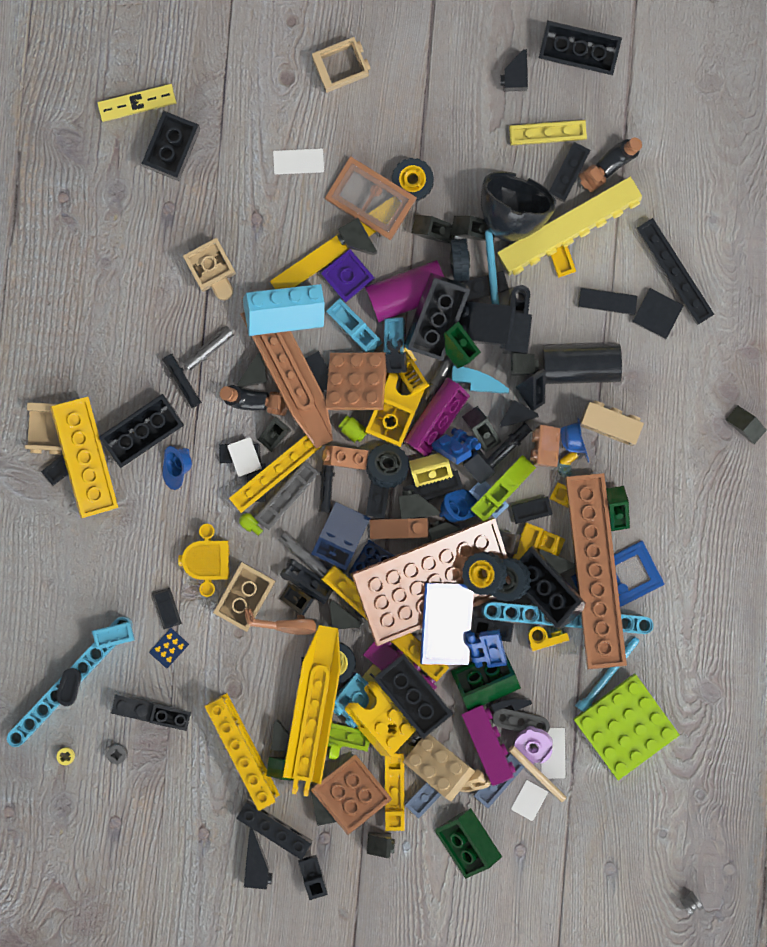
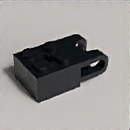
M524 285L514 287L509 297V306H515L516 308L510 345H500V348L503 349V354L528 353L532 314H528L531 294L529 288ZM516 294L523 295L524 299L518 300Z

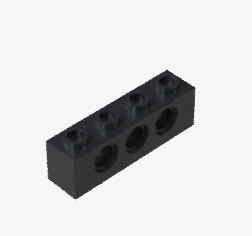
M250 800L246 801L236 818L300 860L303 859L313 841L264 809L258 811L256 805Z

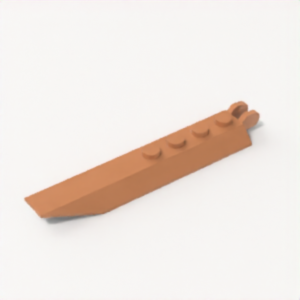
M244 312V313H241L240 315H241V317H242L244 323H245L246 326H247L246 317H245V312ZM292 332L252 336L292 417L315 448L333 441L329 414L325 408L326 399Z

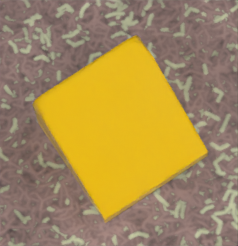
M557 482L550 500L569 508L566 485Z
M544 530L537 548L559 556L565 539Z

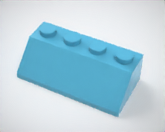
M321 284L248 292L242 299L249 336L324 327L325 302Z

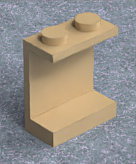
M27 403V410L30 412L28 445H25V449H30V453L42 454V450H49V454L61 455L62 449L50 406L58 404Z

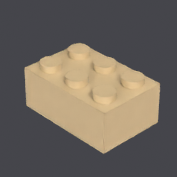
M595 400L592 403L586 404L580 419L581 427L629 446L636 445L644 425L643 422H640L641 418L631 414L628 416L622 415L623 411L613 407L610 409L604 408L605 404Z
M241 562L213 613L247 632L251 626L247 624L244 609H252L253 616L256 618L276 580Z
M431 734L424 739L422 738L403 761L405 765L449 801L455 798L476 772Z

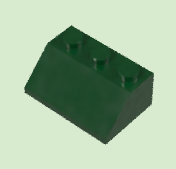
M507 655L506 666L488 668L487 663L482 662L483 666L476 668L475 663L470 662L469 665H463L451 671L468 711L521 689Z
M471 808L459 813L434 830L465 879L491 868L502 858V855Z

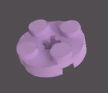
M528 726L516 736L514 746L533 765L538 762L541 764L550 758L553 740L544 730ZM530 744H537L538 748L530 749Z

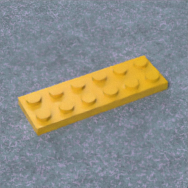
M89 397L50 406L80 518L118 508Z

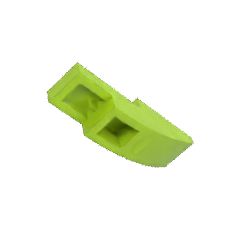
M522 455L470 510L481 521H486L536 467Z

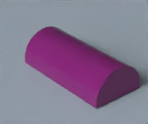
M437 260L365 287L378 323L384 321V319L393 318L418 308L430 273L444 277Z
M446 378L403 441L423 456H429L433 451L432 443L444 435L470 395L458 383L450 378Z

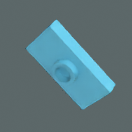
M403 317L384 319V352H391L387 348V341L389 339H392V345L395 347L398 346L397 341L402 339L403 346L400 352H404L405 319Z
M131 622L92 631L96 650L135 640Z

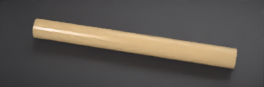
M514 745L509 748L508 751L560 802L565 801L567 797Z

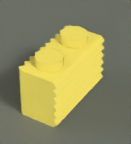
M439 453L409 461L416 487L453 477L449 460Z

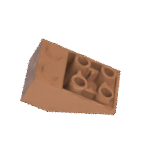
M539 425L532 431V442H535V447L531 450L530 461H533L534 466L557 467L560 428Z

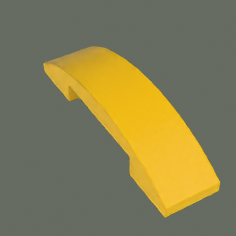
M394 753L392 756H385V791L392 798L385 805V831H405L404 753Z

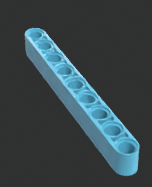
M487 602L481 609L482 615L491 620L553 625L550 621L547 622L544 619V614L537 606ZM490 605H493L496 609L493 616H489L486 611ZM509 607L515 610L512 618L506 616V610ZM528 609L534 612V616L530 620L525 617V612ZM581 613L565 627L582 628ZM621 614V620L623 618L628 620V626L623 629V632L648 634L653 630L654 625L650 618ZM645 620L647 628L642 631L639 628V623Z
M125 616L117 618L110 625H118L120 620H125L126 622H131V626H133L131 619ZM94 642L70 667L79 670L81 662L87 664V672H81V683L116 645L99 649L101 656L97 659L92 656V650L96 648ZM61 678L8 733L7 742L10 746L19 747L24 744L61 705L52 697L53 691H58ZM41 704L46 705L48 708V712L45 715L39 711ZM28 718L32 719L35 723L32 729L26 726ZM15 732L21 735L19 743L13 740Z

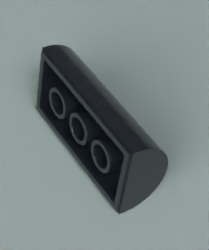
M547 20L538 58L613 75L622 37Z
M620 344L543 346V369L546 370V384L621 382L622 352Z
M162 393L100 435L99 438L121 469L183 427L184 423Z
M531 546L519 559L530 571L531 582L526 595L557 629L563 628L582 612L586 602L534 546Z

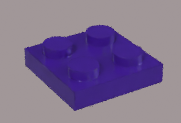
M351 249L321 273L345 303L375 279Z

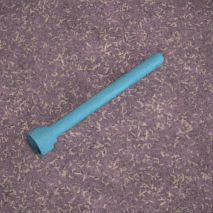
M488 229L485 231L491 303L499 305L493 233Z
M637 637L632 638L625 647L626 659L638 645L639 639ZM610 667L588 696L582 700L579 699L575 706L582 712L588 709L619 667Z

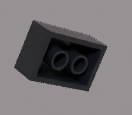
M163 110L141 163L143 167L180 181L200 132L199 124Z

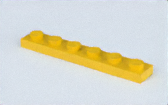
M305 435L233 494L229 500L242 513L321 447L315 448Z

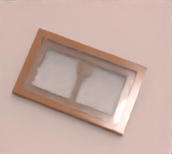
M350 156L325 199L354 218H359L362 223L391 240L417 197Z

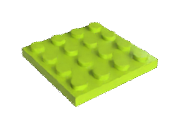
M635 673L589 706L584 712L573 718L618 781L680 736Z

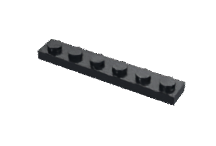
M652 218L637 227L636 230L696 324L699 325L715 315L655 220Z

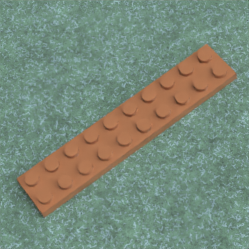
M603 473L566 477L578 594L586 602L581 612L587 670L627 666L605 475Z

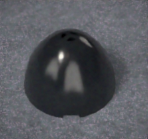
M505 171L493 172L484 178L481 189L483 218L489 230L501 240L518 241L532 235L546 224L555 211L556 200L547 188L531 178L524 180L516 177V173Z

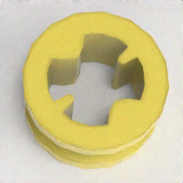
M69 747L62 748L57 753V761L61 765H69L75 759V753ZM69 752L70 761L68 759L63 761L61 753Z

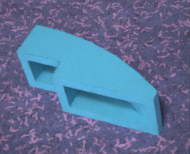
M340 298L326 311L365 353H373L382 344L380 338Z
M456 366L452 367L451 380L456 383H470V391L509 393V388L487 374L466 367L458 369Z

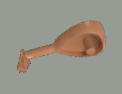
M244 609L247 624L250 626L275 629L295 635H311L316 633L315 621L313 619H305L303 615H297L296 620H278L274 622L255 619L252 609Z

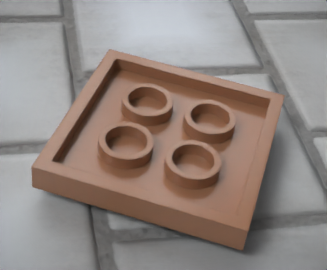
M386 352L330 353L325 408L327 410H383Z
M356 754L322 780L321 784H317L311 790L347 835L392 800Z

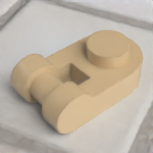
M476 769V772L460 791L472 792L489 787L491 782L488 776L484 775L479 769Z

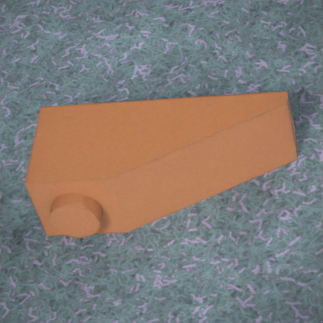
M427 518L370 520V539L428 538Z

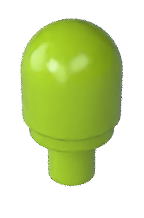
M244 513L240 516L239 524L246 531H253L258 536L263 532L258 526L259 522L251 514Z

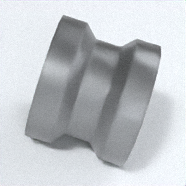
M122 744L113 745L107 752L108 760L116 765L124 762L128 756L127 748Z
M692 891L688 897L680 899V902L690 916L694 914L695 910L703 908Z

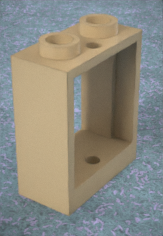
M355 37L312 53V59L326 93L369 76L368 70L371 69L367 59L363 60L361 55L364 52L360 41L356 42ZM352 47L361 72L331 83L322 59Z

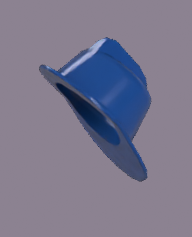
M577 417L576 423L561 428V442L569 452L584 453L586 461L589 463L588 454L581 435L580 421Z
M169 446L164 452L163 478L170 489L177 490L182 486L184 474L191 469L192 460L188 448L176 449L173 446Z
M465 489L448 493L441 503V513L439 516L444 517L449 522L469 519L475 516L470 509L478 501Z

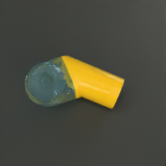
M569 452L560 459L559 473L565 478L571 476V463L579 458L577 453Z

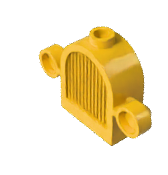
M203 524L199 529V534L204 538V541L190 544L183 552V555L178 556V565L183 566L185 572L192 578L204 580L200 585L199 591L202 596L210 597L215 592L212 580L230 579L229 541H211L215 534V529L211 524Z

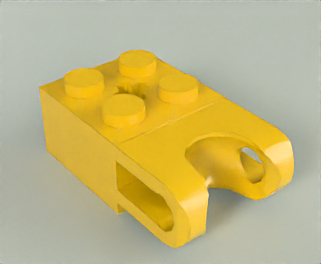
M390 373L385 384L383 410H374L365 433L401 447L424 390L413 396L412 394L407 396L401 395L396 389L398 375ZM389 417L394 418L395 426L391 425V427H388L385 419L389 420Z
M370 681L364 689L369 697L367 707L363 708L358 703H349L345 707V711L381 756H392L416 730L379 684Z

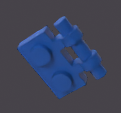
M457 428L451 430V434L454 436L450 437L446 434L432 443L433 450L456 465L471 457V450L473 448L476 450L481 448V443L475 437L468 436L464 430Z
M499 630L480 632V639L475 638L473 632L467 634V645L471 649V660L475 663L476 668L482 667V662H486L488 668L507 665V658ZM478 648H483L484 653L479 652Z

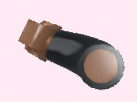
M634 137L612 147L596 165L592 164L579 175L582 186L590 192L598 189L606 182V178L639 155V150L642 148L641 140Z
M236 385L224 386L220 390V397L224 402L236 409L249 411L267 409L268 413L285 416L288 410L281 393L271 391L269 394L268 392L244 389Z

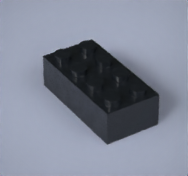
M430 273L404 342L407 350L441 361L444 360L446 355L444 333L459 321L470 292L466 284Z
M404 652L374 676V680L423 739L453 715L450 708Z

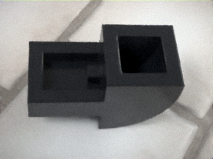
M474 617L472 632L475 637H479L480 632L499 630L502 641L512 642L514 623Z
M317 854L302 860L299 859L298 864L309 900L328 895Z

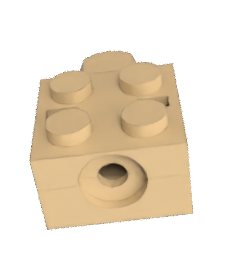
M217 238L183 255L202 292L212 288L216 297L220 300L225 301L232 297L233 288L228 278L236 275V272Z

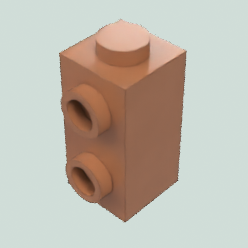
M326 446L322 455L323 465L366 470L368 451Z

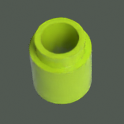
M348 415L338 426L341 429L340 432L354 443L356 441L361 442L367 435L365 433L366 427Z

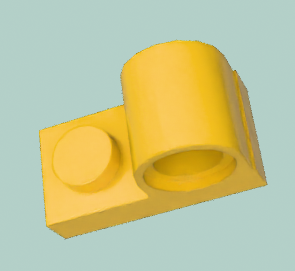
M533 626L528 630L531 651L569 641L567 632L562 633V630L552 632L551 637H548L545 629L540 626ZM535 630L542 632L540 640L532 638V633Z

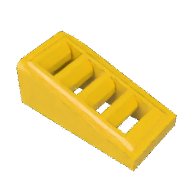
M413 359L408 360L407 372L398 374L413 396L429 387V384Z

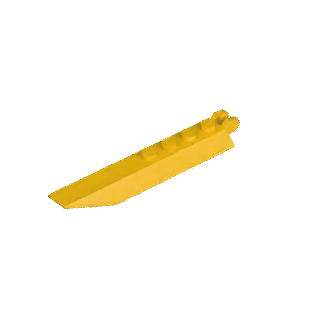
M319 625L302 662L283 778L294 779L292 794L298 792L299 780L306 781L303 791L304 796L309 795L311 782L318 784L322 782L341 670L338 628Z

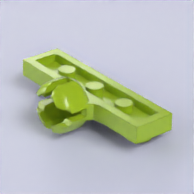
M331 723L328 748L331 749L328 759H337L342 747L368 752L370 742L359 729Z

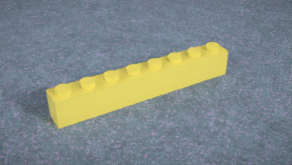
M630 176L546 224L532 235L518 240L497 252V257L509 276L511 274H514V276L524 271L525 266L529 264L533 266L541 261V257L553 255L560 246L566 247L574 242V238L578 236L582 238L591 232L590 229L595 226L600 228L607 223L606 220L613 217L615 219L624 213L623 210L637 207L642 199V194Z

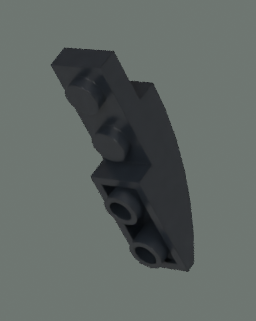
M118 694L114 695L110 712L111 714L187 731L191 712Z

